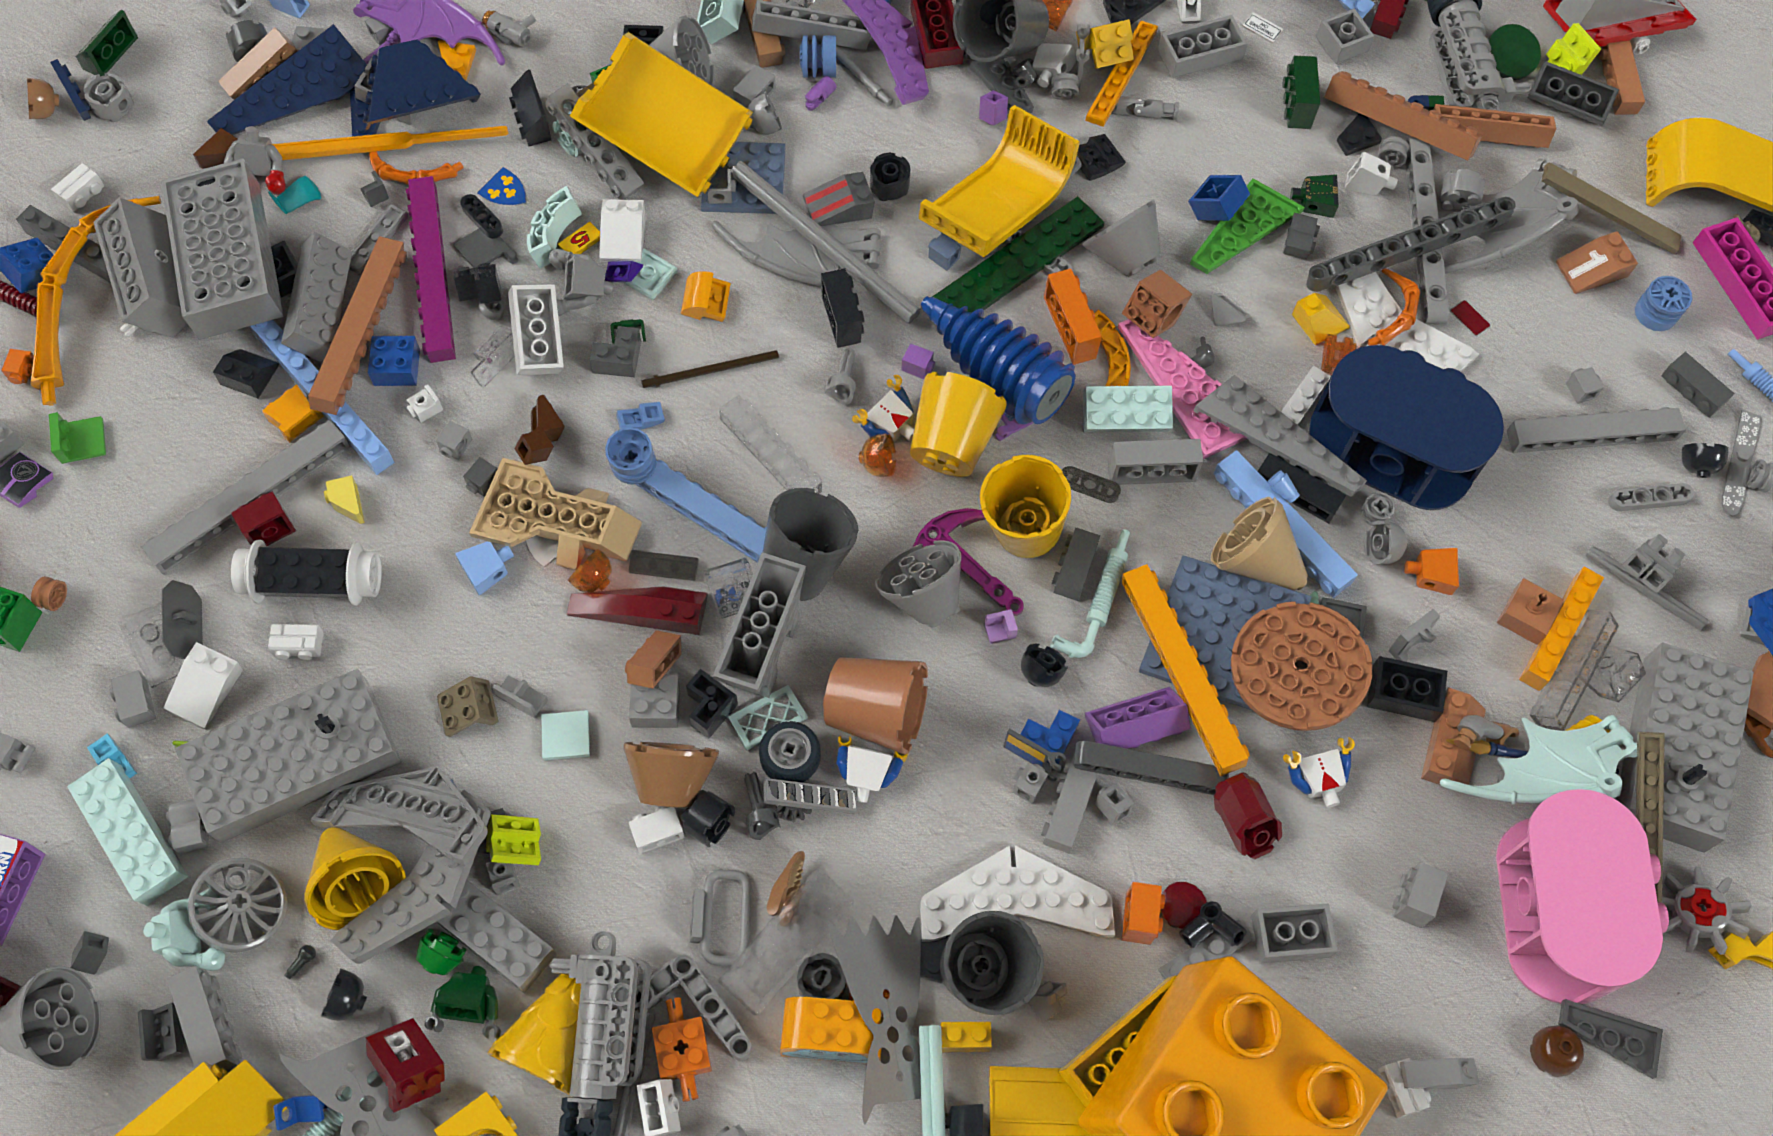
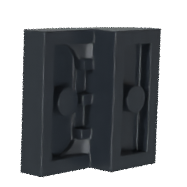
M1106 134L1090 137L1087 143L1079 145L1077 157L1081 161L1080 169L1089 181L1105 176L1126 163Z

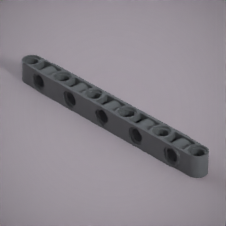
M1501 197L1333 257L1310 268L1306 282L1307 288L1313 292H1319L1491 230L1494 227L1509 222L1516 203L1510 197Z

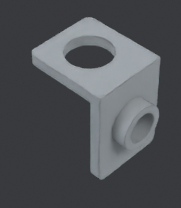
M727 169V189H708L709 204L732 203V192H736L735 180L731 179V169ZM722 194L724 197L717 199L713 195Z

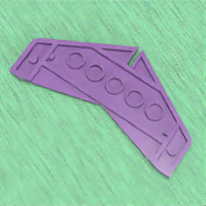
M842 0L860 18L883 52L897 85L894 90L901 103L905 105L923 100L929 93L916 29L915 26L910 27L912 22L885 0Z

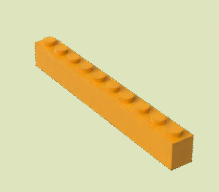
M1146 564L1123 573L1122 585L1179 697L1187 704L1188 714L1220 777L1246 767L1248 757L1250 756L1245 744L1241 745L1236 726L1230 724L1225 705L1219 703L1217 699L1218 692L1213 684L1210 685L1204 665H1200L1196 659L1198 658L1196 649L1193 645H1189L1185 628L1179 626L1175 609L1169 607L1165 590L1159 588L1155 571H1151Z

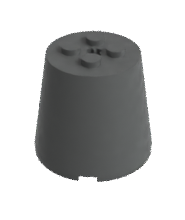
M960 0L959 3H956L953 14L954 35L961 50H964L973 60L993 62L1031 52L1042 44L1047 35L1049 15L1042 0H1004L1006 4L1002 6L1001 13L997 14L996 23L993 25L985 23L980 18L981 7L989 0Z
M811 488L789 489L774 499L769 510L763 553L806 566L800 601L811 600L822 592L853 548L859 531L855 516L843 502L830 494L826 497L814 493L815 489Z
M984 911L963 920L951 933L940 959L941 977L949 992L968 1008L986 1015L1007 1014L1029 1002L1038 990L1044 972L1042 947L1038 943L1032 929L1020 918L1002 911ZM980 960V964L983 965V969L977 971V967H975V962H979Z

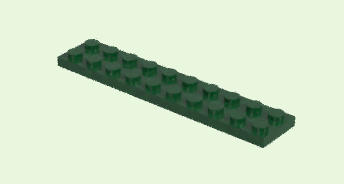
M1077 196L932 297L947 304L952 303L957 308L967 306L968 312L971 313L977 309L985 310L1043 270L1045 265L1053 263L1058 256H1063L1102 229L1105 222Z

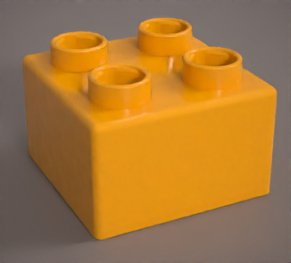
M1232 956L1185 965L1080 1116L1079 1125L1091 1136H1360L1387 1093L1388 1087L1380 1077L1240 961Z

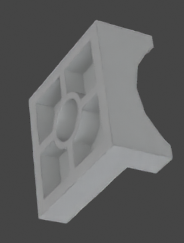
M1434 609L1429 611L1402 632L1388 651L1396 660L1406 662L1408 660L1407 653L1412 646L1418 643H1431L1436 639L1432 627L1440 619V615Z

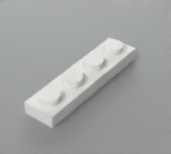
M1313 366L1281 412L1295 424L1299 425L1327 385L1331 376Z

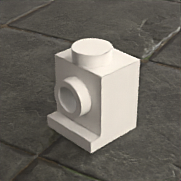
M428 384L424 386L425 389L406 399L409 404L406 407L412 418L417 417L421 423L443 410L438 397Z

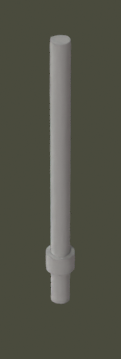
M836 47V58L870 90V93L875 98H879L886 106L891 105L892 100L884 93V89L869 79Z

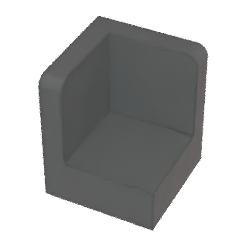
M376 171L371 172L374 182L360 188L370 207L389 199L385 186Z
M84 931L72 953L70 968L93 975L96 974L107 954L109 937Z

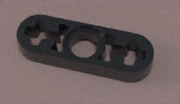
M473 194L462 197L460 200L462 210L488 238L495 239L500 237L503 233L501 222L484 203ZM487 214L485 218L477 219L478 215Z

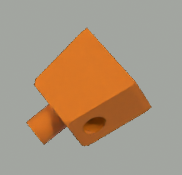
M1457 548L1422 550L1417 556L1416 561L1405 562L1404 572L1405 574L1416 575V583L1419 588L1453 595L1459 587Z

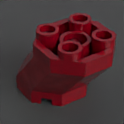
M1244 772L1219 782L1215 787V810L1221 816L1236 849L1242 855H1248L1252 859H1257L1270 853L1274 849L1273 842L1275 840L1279 842L1282 838V822L1276 817L1259 782Z

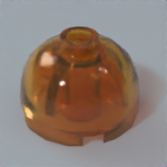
M878 434L871 436L865 441L862 451L859 452L860 463L873 476L887 477L893 476L895 473L896 460L892 461V453H896L891 435Z
M597 549L587 558L583 565L581 564L574 571L568 581L576 589L585 593H591L597 589L603 591L611 582L608 579L612 573L611 562L601 550Z

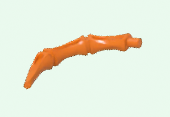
M377 151L369 152L372 168L382 180L397 181L409 185L408 179L433 176L434 181L437 182L455 178L457 172L463 169L462 163L457 162L452 166L449 163H445L443 166L433 170L401 171L382 161Z
M1387 268L1382 269V273L1391 278L1402 289L1405 298V308L1390 326L1378 330L1376 337L1367 340L1369 346L1379 344L1385 346L1397 335L1409 330L1416 321L1420 297L1418 285Z

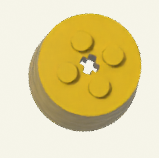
M937 372L927 374L922 385L910 448L911 457L921 465L949 476L965 477L971 475L1006 409L1007 403L1003 396H996V390L989 385L965 375L947 372L946 376H941Z
M1036 455L1013 456L1012 459L995 465L985 477L980 491L981 509L998 541L1006 551L1021 558L1039 557L1049 552L1060 538L1071 505L1070 484L1063 471L1046 458Z

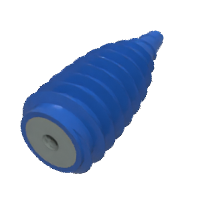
M929 296L923 299L921 302L922 310L935 323L937 332L940 335H944V346L947 349H951V358L954 362L959 363L961 372L995 389L996 396H1003L1007 403L1005 413L1014 415L1017 423L1028 424L1033 422L1034 424H1042L1050 419L1064 404L1072 391L1076 374L1073 363L1063 364V351L1058 350L1051 353L1052 346L1049 342L1039 345V336L1037 334H1031L1026 337L1025 327L1019 326L1013 329L1011 319L999 323V315L997 313H992L983 318V309H977L971 313L968 312L967 306L957 308L952 303L947 304Z

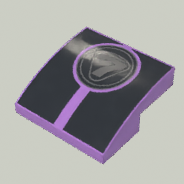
M19 452L0 467V496L20 508L37 497V489L54 479L53 473Z

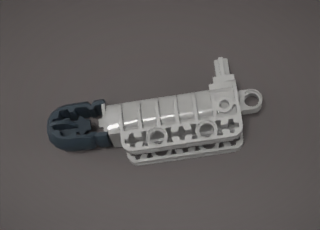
M599 931L592 937L590 955H571V959L553 958L552 963H550L551 973L569 974V978H574L576 983L581 984L570 1087L571 1097L562 1098L561 1110L564 1114L560 1117L558 1136H610L612 1120L608 1115L613 1112V1101L609 1099L616 1098L617 1086H633L641 1078L651 968L646 961L615 956L616 938L612 933ZM606 935L609 939V946L605 950H601L598 946V941L600 937ZM640 964V968L644 969V973L639 974L638 979V965ZM637 980L638 982H643V985H637ZM638 989L642 996L641 1000L635 1004L636 990ZM635 1008H640V1012L635 1011ZM634 1011H635V1019H636V1020H639V1025H635V1026H634V1032H633ZM632 1032L638 1034V1038L632 1037ZM632 1041H634L637 1046L636 1052L630 1056L631 1043ZM630 1064V1071L634 1072V1077H630L628 1082L627 1075L629 1074ZM578 1103L582 1105L581 1109H593V1105L597 1104L596 1112L594 1113V1125L592 1124V1119L580 1118L577 1124V1117L579 1116Z

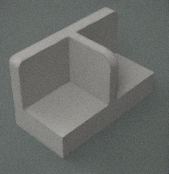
M509 675L501 686L495 684L492 687L498 698L533 718H536L548 700L545 695L529 687L527 681L522 680L520 682Z

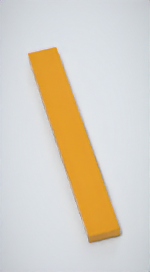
M1140 20L1132 34L1133 39L1131 40L1134 60L1115 64L1088 111L1085 121L1102 127L1105 126L1156 35L1157 25Z

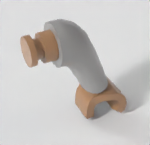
M1468 715L1463 717L1457 726L1459 733L1454 743L1461 749L1469 750L1474 741H1480L1482 737H1486V742L1488 743L1494 742L1504 745L1507 737L1519 736V730L1510 725L1490 721L1478 715Z

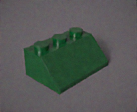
M119 10L112 15L75 56L83 70L93 75L99 74L100 77L105 76L104 73H107L138 39L125 11Z

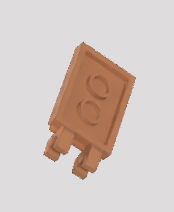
M1768 650V652L1758 657L1752 669L1754 674L1747 714L1773 730V655Z

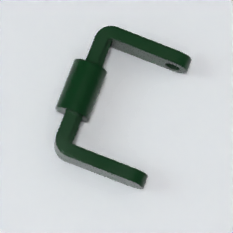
M630 319L611 323L612 344L615 343L614 329H617L618 326L632 328L641 326L643 342H646L643 320Z

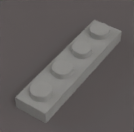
M1238 919L1236 922L1243 926L1240 920ZM1247 932L1242 943L1238 946H1231L1217 934H1214L1201 942L1196 948L1189 949L1163 965L1158 971L1164 980L1174 975L1177 976L1185 965L1227 957L1250 943L1253 939Z

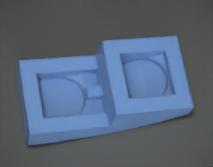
M660 402L639 404L637 409L617 410L616 414L619 429L633 427L642 430L665 421Z

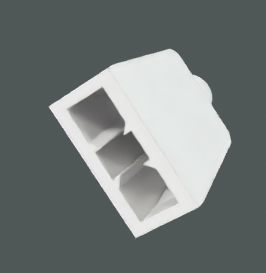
M1042 43L1038 46L1033 62V69L1038 75V85L1044 88L1048 87L1053 76L1069 73L1077 61L1073 45Z
M1363 152L1347 173L1345 189L1375 196L1378 195L1383 187L1394 190L1398 179L1389 176L1391 169L1389 163Z

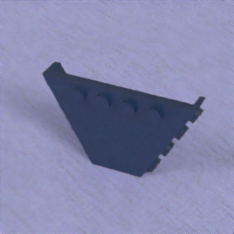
M418 39L381 47L377 55L373 54L371 61L374 73H370L368 85H371V92L367 91L365 101L366 104H369L368 110H365L363 114V122L366 123L365 130L370 129L371 124L466 100L474 103L478 101L481 93L473 84H469L464 80L458 71L450 68L443 58L436 56L425 43H421Z

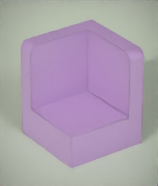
M1012 609L985 616L984 625L991 644L1016 638L1018 628Z

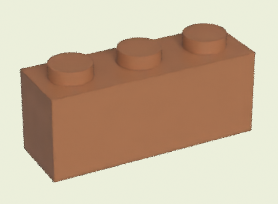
M656 630L650 638L646 639L642 647L637 649L634 656L626 662L625 673H627V683L653 689L681 656V635Z

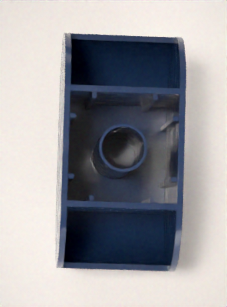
M1384 345L1358 348L1340 360L1323 391L1309 424V435L1367 480L1365 485L1423 510H1441L1461 500L1499 448L1504 433L1502 414L1495 400L1481 386L1467 380L1462 372L1453 368L1442 369L1428 363L1418 352L1412 350L1401 351Z

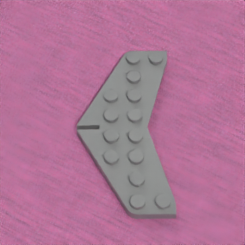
M437 767L340 786L332 791L310 819L314 826L322 828L402 826L455 863L465 866L488 833V829L482 819L442 769H437Z
M463 790L461 792L462 796L487 826L491 815L490 810L466 790ZM428 844L409 876L347 925L339 929L330 941L350 960L360 964L451 914L452 912L443 906L440 901L444 899L456 909L477 850L465 866L455 863Z

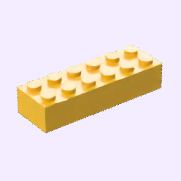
M1176 975L1166 978L1058 1071L1085 1107L1089 1105L1177 977Z

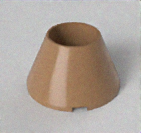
M625 742L623 747L640 802L665 807H692L697 794L701 791L719 756V750L707 747L700 749L692 745L658 742L633 744V742Z

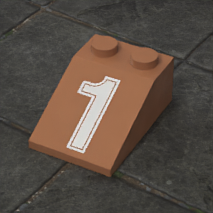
M1618 231L1601 236L1556 260V264L1575 294L1627 278L1638 264Z

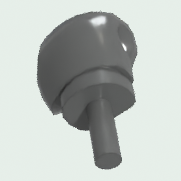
M1201 337V346L1196 349V355L1191 359L1200 367L1207 368L1214 363L1215 356L1211 346L1206 344L1205 337Z

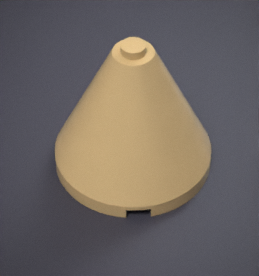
M1271 497L1262 498L1240 513L1232 521L1235 524L1228 535L1223 532L1212 550L1211 561L1220 570L1272 583L1291 590H1300L1307 584L1308 574L1284 507L1275 497L1273 499Z

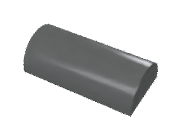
M1544 61L1527 98L1603 126L1619 89Z

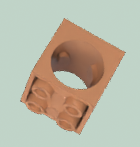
M1160 269L1139 281L1122 314L1152 338H1155L1176 324L1192 293Z

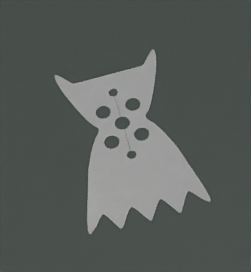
M873 915L868 933L865 936L853 916H850L844 937L827 920L830 936L851 996L865 1024L874 1036L868 1054L862 1103L864 1125L867 1123L876 1104L921 1099L920 1045L912 1035L920 992L921 924L919 917H917L911 933L908 934L898 916L895 915L889 935H887L877 918ZM884 989H887L890 993L888 999L883 996ZM899 1006L904 1007L907 1011V1020L905 1022H900L896 1017V1009ZM875 1008H879L883 1012L884 1019L881 1024H876L872 1019V1011ZM889 1027H894L898 1031L899 1038L895 1043L890 1042L887 1037ZM909 1045L914 1052V1057L911 1061H906L902 1055L903 1047ZM882 1047L886 1048L890 1054L889 1062L886 1064L881 1063L878 1058V1051ZM898 1071L903 1074L902 1081H898L896 1078ZM944 1100V1113H947L946 1103Z
M387 1008L383 1011L379 1028L376 1031L305 1063L285 1055H280L281 1062L315 1097L329 1108L343 1115L340 1136H356L352 1132V1126L360 1120L365 1121L369 1126V1130L364 1136H436L434 1129L437 1127L413 1105L399 1110L400 1116L396 1121H387L384 1118L383 1112L389 1106L388 1087L384 1081L378 1087H372L367 1082L368 1075L377 1070L367 1056L366 1037L392 1027L390 1013ZM349 1063L355 1064V1071L348 1072L346 1065ZM340 1086H348L352 1090V1097L348 1101L343 1102L336 1098V1090ZM364 1096H372L376 1100V1107L372 1112L363 1111L360 1108V1100Z

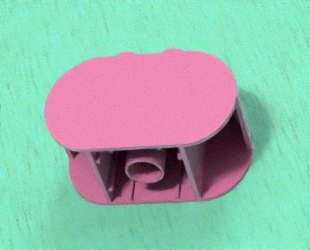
M1584 789L1567 790L1554 794L1544 800L1534 810L1530 818L1515 824L1503 835L1497 848L1496 858L1508 957L1515 975L1525 987L1551 1002L1561 1004L1563 1000L1567 999L1576 1003L1587 1004L1640 979L1651 970L1662 949V933H1665L1668 929L1669 914L1665 904L1657 902L1655 884L1659 882L1661 876L1659 858L1655 854H1650L1646 833L1638 819L1627 807L1614 798L1600 792Z

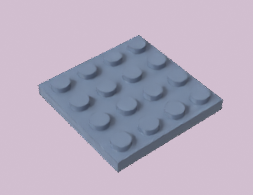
M735 142L727 155L729 157L727 164L724 168L720 166L710 181L711 186L709 189H727V169H732L733 166H737L739 161H743L783 195L785 143ZM732 176L731 179L735 180L736 192H732V203L709 204L708 191L706 194L702 192L701 212L776 214ZM715 194L713 195V197L720 199L723 198L724 195Z

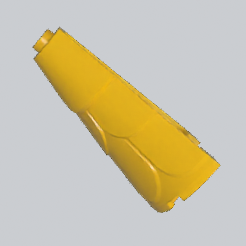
M560 974L545 988V993L521 1013V1017L493 1042L487 1054L508 1065L512 1064L570 1095L581 984L576 983V979L569 978V974Z

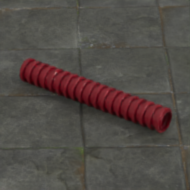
M0 280V300L36 317L37 297L28 292L20 293L14 286Z

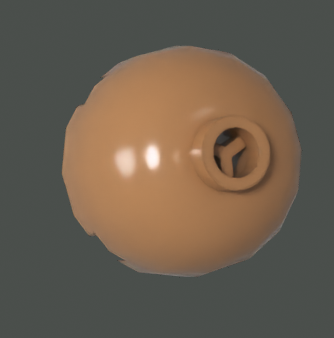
M27 78L29 119H46L54 113L55 106H59V94H54L53 87L48 82L36 78Z

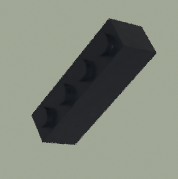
M1269 453L1257 472L1267 482L1280 470L1284 474L1287 473L1300 494L1292 503L1330 524L1344 501L1346 494L1324 483L1320 478L1313 477L1304 472L1299 466L1289 464L1281 456Z

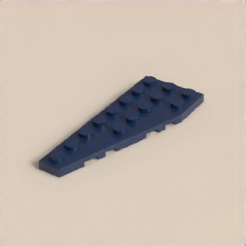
M333 24L211 117L207 123L215 132L222 128L231 135H235L245 131L246 127L261 126L267 122L305 111V109L317 105L320 106L335 99H341L355 89L354 86L361 74L365 73L367 64Z

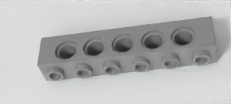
M567 83L548 96L545 102L546 108L551 115H555L562 130L568 132L573 144L585 154L586 161L594 166L599 178L608 184L612 195L619 200H625L638 191L644 182L616 145L571 118L570 114L564 111L563 108H568L572 112L579 99ZM576 125H582L585 130H579ZM589 141L595 142L597 147H592ZM602 158H607L610 164L604 163ZM614 174H619L623 180H617Z

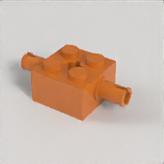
M676 997L674 998L675 1009L672 999L665 1001L669 1023L652 1027L660 1078L661 1080L679 1079L683 1097L682 1101L687 1102L690 1101L689 1090L692 1100L699 1098L694 1076L711 1072L712 1067L702 1017L684 1019L681 998ZM684 1044L687 1047L684 1050L685 1054L680 1055L679 1051L676 1050L679 1049L680 1045Z

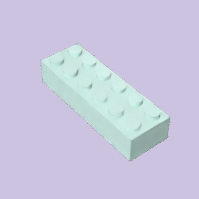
M108 758L67 787L133 900L147 906L186 879L188 875L172 848H170L169 843L130 778L125 774L122 765Z

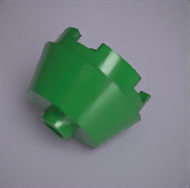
M429 928L425 935L420 937L416 960L429 973L448 975L464 961L463 956L467 949L464 947L460 949L457 946L459 941L444 932H441L440 935L433 934L434 930Z

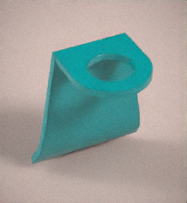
M307 176L300 177L294 181L278 197L271 191L268 192L273 201L285 214L311 201L321 199L318 187Z

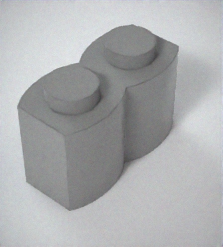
M190 799L170 804L169 812L166 813L167 823L171 826V834L168 835L170 848H173L179 854L207 848L209 844L208 834L195 800Z

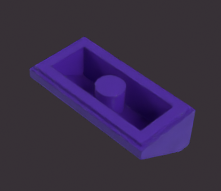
M634 261L608 262L605 281L612 283L631 282L643 268V264Z

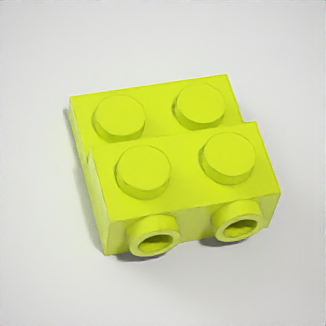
M1573 23L1564 37L1554 42L1546 56L1549 58V63L1582 75L1601 48L1579 23Z

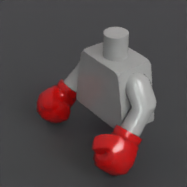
M246 127V135H241L238 140L231 144L226 153L224 163L244 158L254 175L267 176L265 182L268 190L274 195H280L285 191L286 187L284 173L282 172V156L276 147L272 145L270 138L259 136L257 127Z

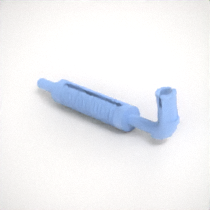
M1732 349L1727 355L1745 370L1742 376L1747 380H1751L1750 383H1754V386L1757 385L1756 388H1760L1759 391H1763V394H1766V397L1769 396V400L1772 399L1773 402L1772 374L1769 375L1766 369H1762L1763 366L1757 361L1751 364L1735 349Z

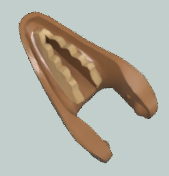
M803 851L796 852L789 860L787 866L774 883L768 899V914L771 916L778 915L779 924L783 927L790 926L795 921L801 902L800 880L802 879L801 873H803L802 868L805 860V853Z

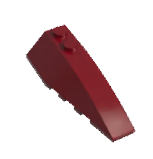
M665 586L572 593L566 614L567 616L700 635L708 593Z

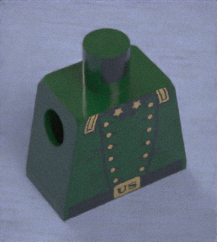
M1337 175L1306 177L1301 188H1291L1290 199L1301 200V205L1305 207L1303 210L1305 213L1334 218L1339 207Z

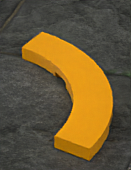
M1098 309L1094 313L1095 322L1102 335L1100 343L1105 350L1109 366L1106 386H1128L1131 364L1127 345L1124 338L1117 331L1115 324Z

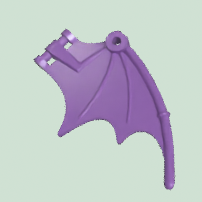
M360 0V4H357L353 9L354 14L358 17L367 16L394 29L400 37L401 43L416 39L420 41L428 37H438L444 40L451 48H454L462 39H476L489 47L499 65L505 64L504 56L493 37L484 27V24L452 0Z

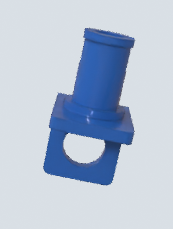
M314 1095L292 1096L274 1105L277 1130H283L299 1122L323 1121V1109H327L328 1106ZM284 1107H287L289 1110V1117L287 1121H283L282 1119V1110Z

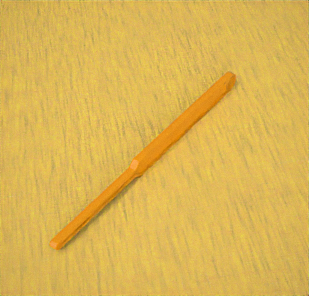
M507 126L422 134H411L406 131L272 145L281 154L282 160L407 149L413 144L506 136L509 132Z

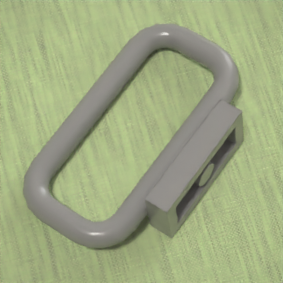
M715 870L706 877L704 889H695L693 892L690 942L700 943L701 941V954L708 963L713 965L736 966L744 962L748 956L752 887L748 876L741 871ZM718 879L738 880L742 884L739 952L735 956H717L710 951L713 885Z

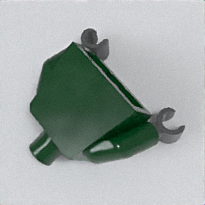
M474 966L471 973H454L449 981L436 989L430 1010L432 1016L425 1020V1027L428 1030H432L435 1023L434 1031L439 1033L444 1028V1022L441 1019L481 1024L488 1020V1024L482 1030L483 1035L489 1039V1031L494 1028V1037L498 1039L501 1034L500 1028L495 1025V1020L498 1019V998L495 988L490 985L489 978L486 976L487 971L481 966Z

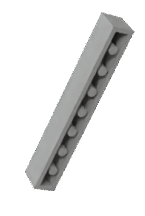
M1663 407L1658 410L1641 409L1632 412L1623 410L1618 413L1601 412L1593 415L1582 413L1577 416L1560 415L1554 418L1543 416L1528 420L1519 418L1512 422L1507 429L1512 453L1675 441L1681 437L1686 428L1679 408L1670 409L1669 407Z

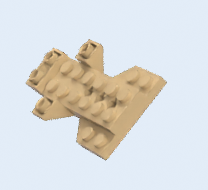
M502 458L469 534L477 539L509 547L520 544L534 536L558 541L557 566L578 571L586 552L584 548L604 552L606 557L627 562L642 522L619 507L606 504L609 496L608 492L587 488L576 496L557 492L551 485L543 467L531 464L524 465L523 462Z

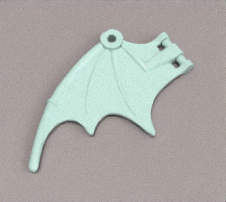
M1610 715L1592 726L1567 731L1546 729L1529 721L1527 718H1522V724L1529 740V752L1525 756L1515 759L1498 757L1497 762L1501 765L1505 774L1503 780L1487 786L1467 785L1446 778L1440 780V785L1444 788L1481 798L1511 802L1513 805L1516 803H1542L1554 794L1575 789L1592 790L1614 798L1621 794L1622 779L1616 774V768L1624 758L1637 757V743L1633 741V736L1627 729L1619 725V720L1614 715ZM1604 729H1608V730H1612V731H1610L1609 733H1607Z

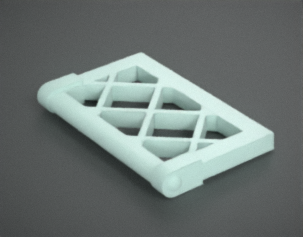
M789 685L771 693L770 698L764 697L728 716V719L743 743L744 748L748 751L760 744L762 737L767 732L766 728L769 720L778 723L785 721L801 722L808 719V716ZM784 695L789 699L787 705L775 702V700ZM767 704L770 705L767 715L755 713L756 710ZM773 706L786 709L783 719L770 716ZM788 711H796L798 716L787 721ZM750 715L747 726L739 724V719ZM753 716L766 719L763 730L750 727ZM749 731L761 734V736L751 741L747 737Z

